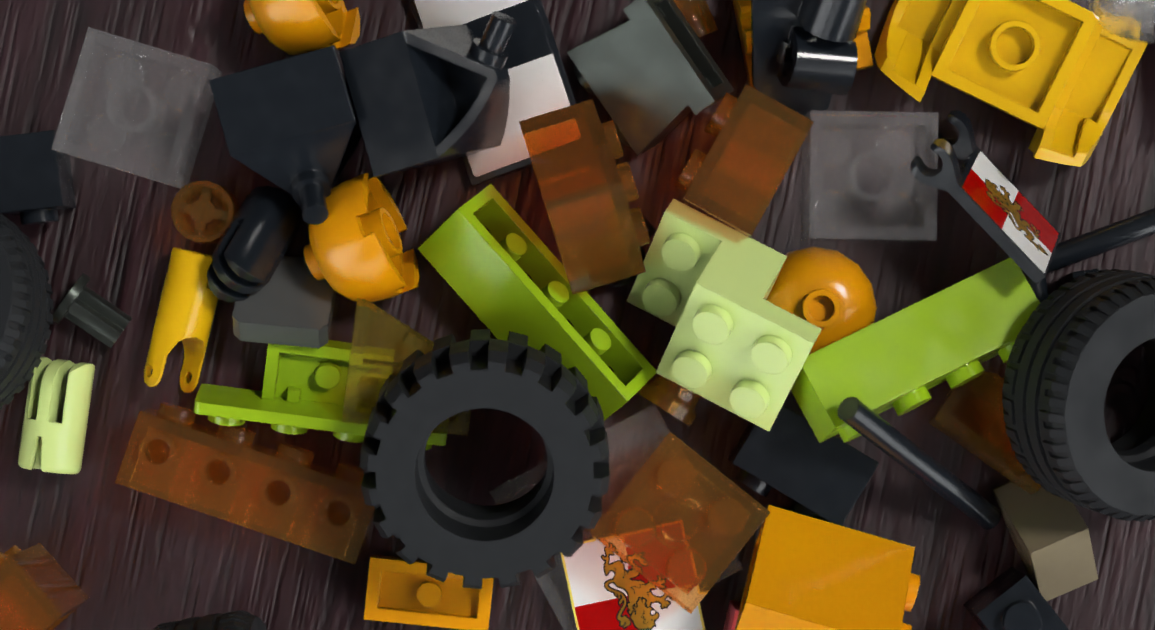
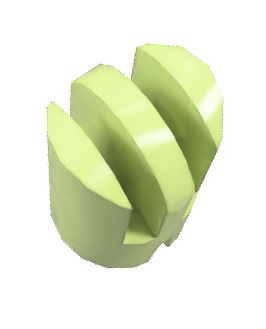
M40 357L42 361L38 368L34 367L32 371L34 375L28 385L18 465L28 470L33 468L41 469L42 472L78 474L82 466L95 365L85 362L75 364L70 360L62 359L52 361L47 357Z

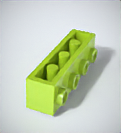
M489 184L457 209L418 248L497 339L507 340L509 331L528 336V346L540 351L541 347L547 344L561 353L562 364L567 369L576 366L587 380L590 395L597 397L604 420L626 404L656 374V369L492 184Z
M1010 257L809 354L791 388V392L819 443L838 434L844 443L861 436V434L838 417V407L843 400L848 397H856L876 414H880L892 407L898 416L908 413L932 398L928 389L947 381L951 390L958 388L983 374L985 370L981 363L997 355L1000 356L1004 364L1007 363L1017 335L1040 302L1020 267Z

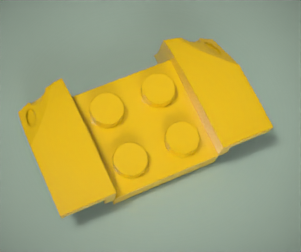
M894 0L881 32L874 57L879 69L918 102H921L930 78L933 77L1036 127L1037 130L1028 148L1033 152L1034 158L1081 167L1089 160L1148 43L1107 24V21L1101 19L1100 15L1069 0Z

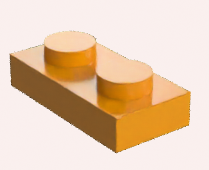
M371 555L363 620L460 630H489L494 578H482V589L462 587L463 576L448 572L444 582L427 576V562L417 559L413 564L409 565L399 557Z

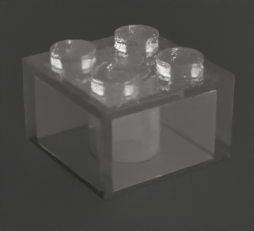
M88 27L51 150L187 190L214 101L209 80L221 77L222 71L206 62Z
M811 110L804 115L802 135L801 241L930 242L937 240V188L919 182L913 176L910 165L913 158L919 156L927 167L932 169L938 168V155L933 153L930 145L935 139H938L939 112Z

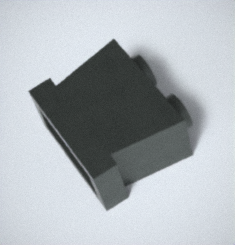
M635 0L623 9L630 19L629 21L567 51V54L575 64L574 73L577 80L587 92L597 96L610 115L609 123L612 131L624 145L632 147L637 156L658 145L691 111L696 115L734 91L673 0Z

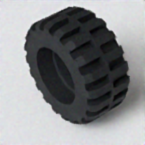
M490 329L471 330L470 339L456 342L454 335L450 334L434 340L433 350L424 354L420 350H416L403 360L401 371L396 376L390 375L380 389L376 405L371 410L361 448L360 468L364 470L361 489L365 505L374 506L375 508L372 522L381 537L389 538L394 535L397 539L395 553L409 565L413 564L418 557L426 561L427 576L444 582L448 572L463 576L462 587L482 589V578H499L501 588L520 585V573L532 569L534 575L539 578L554 570L555 555L561 552L564 556L571 557L583 545V530L585 528H595L602 513V496L608 494L610 469L607 431H605L604 416L597 397L591 396L588 392L586 378L576 366L567 369L562 364L561 353L552 347L544 344L539 351L528 346V336L509 331L507 340L490 339ZM472 409H497L516 415L530 424L543 438L547 451V465L544 476L528 493L508 503L487 506L459 500L443 490L432 478L426 467L425 448L433 429L447 418Z

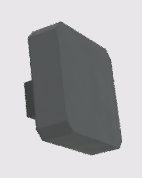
M284 256L271 280L260 291L251 293L249 298L244 301L235 302L232 315L233 334L240 341L321 348L329 340L337 292L332 289L326 279L318 281L314 278L304 257Z

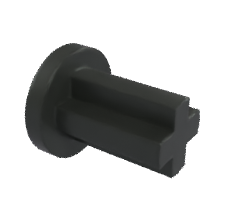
M82 273L54 312L53 321L59 324L63 317H65L111 348L132 317L86 287L91 278Z

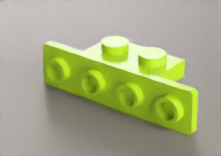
M328 340V343L321 348L268 344L262 391L201 384L195 398L194 413L207 415L210 422L222 426H241L245 424V421L271 424L270 427L273 430L284 434L298 435L306 433L308 429L333 432V436L342 441L362 443L372 407L376 405L380 389L392 374L395 349ZM448 418L433 429L425 450L431 449L432 445H446Z

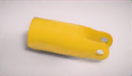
M177 247L172 248L144 368V381L148 387H155L159 384L167 356L181 340L184 347V360L179 380L181 390L184 393H191L197 387L218 298L209 289L207 270L212 263V255Z

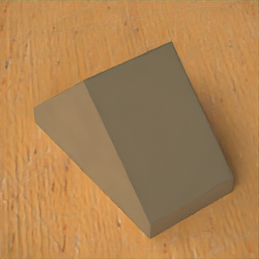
M1029 474L991 489L1028 577L1046 601L1098 580L1089 528L1073 503L1046 491L1041 487V484L1031 479Z

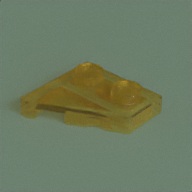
M357 298L342 408V422L368 424L372 407L376 405L380 389L390 375L396 376L401 371L403 360L416 350L426 354L433 350L434 342L366 299ZM471 410L463 411L447 418L434 428L433 431L468 436Z

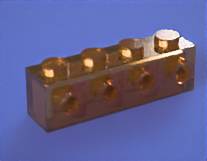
M161 402L158 410L149 408L139 411L115 483L352 564H356L360 559L375 512L374 506L365 505L361 489L364 475L363 469L339 462L336 471L313 464L315 453L301 447L279 442L277 451L254 444L253 441L256 433L239 426L219 425L217 431L194 423L197 415L194 411L171 403Z

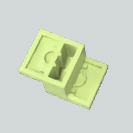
M673 198L663 214L627 299L628 303L676 327L656 373L745 420L770 431L822 329L767 301L768 295L787 258L786 255Z

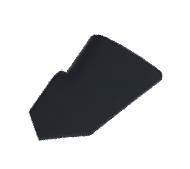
M751 0L752 83L792 126L828 109L832 94L843 96L851 89L858 61L857 46L854 39L856 38L867 0Z

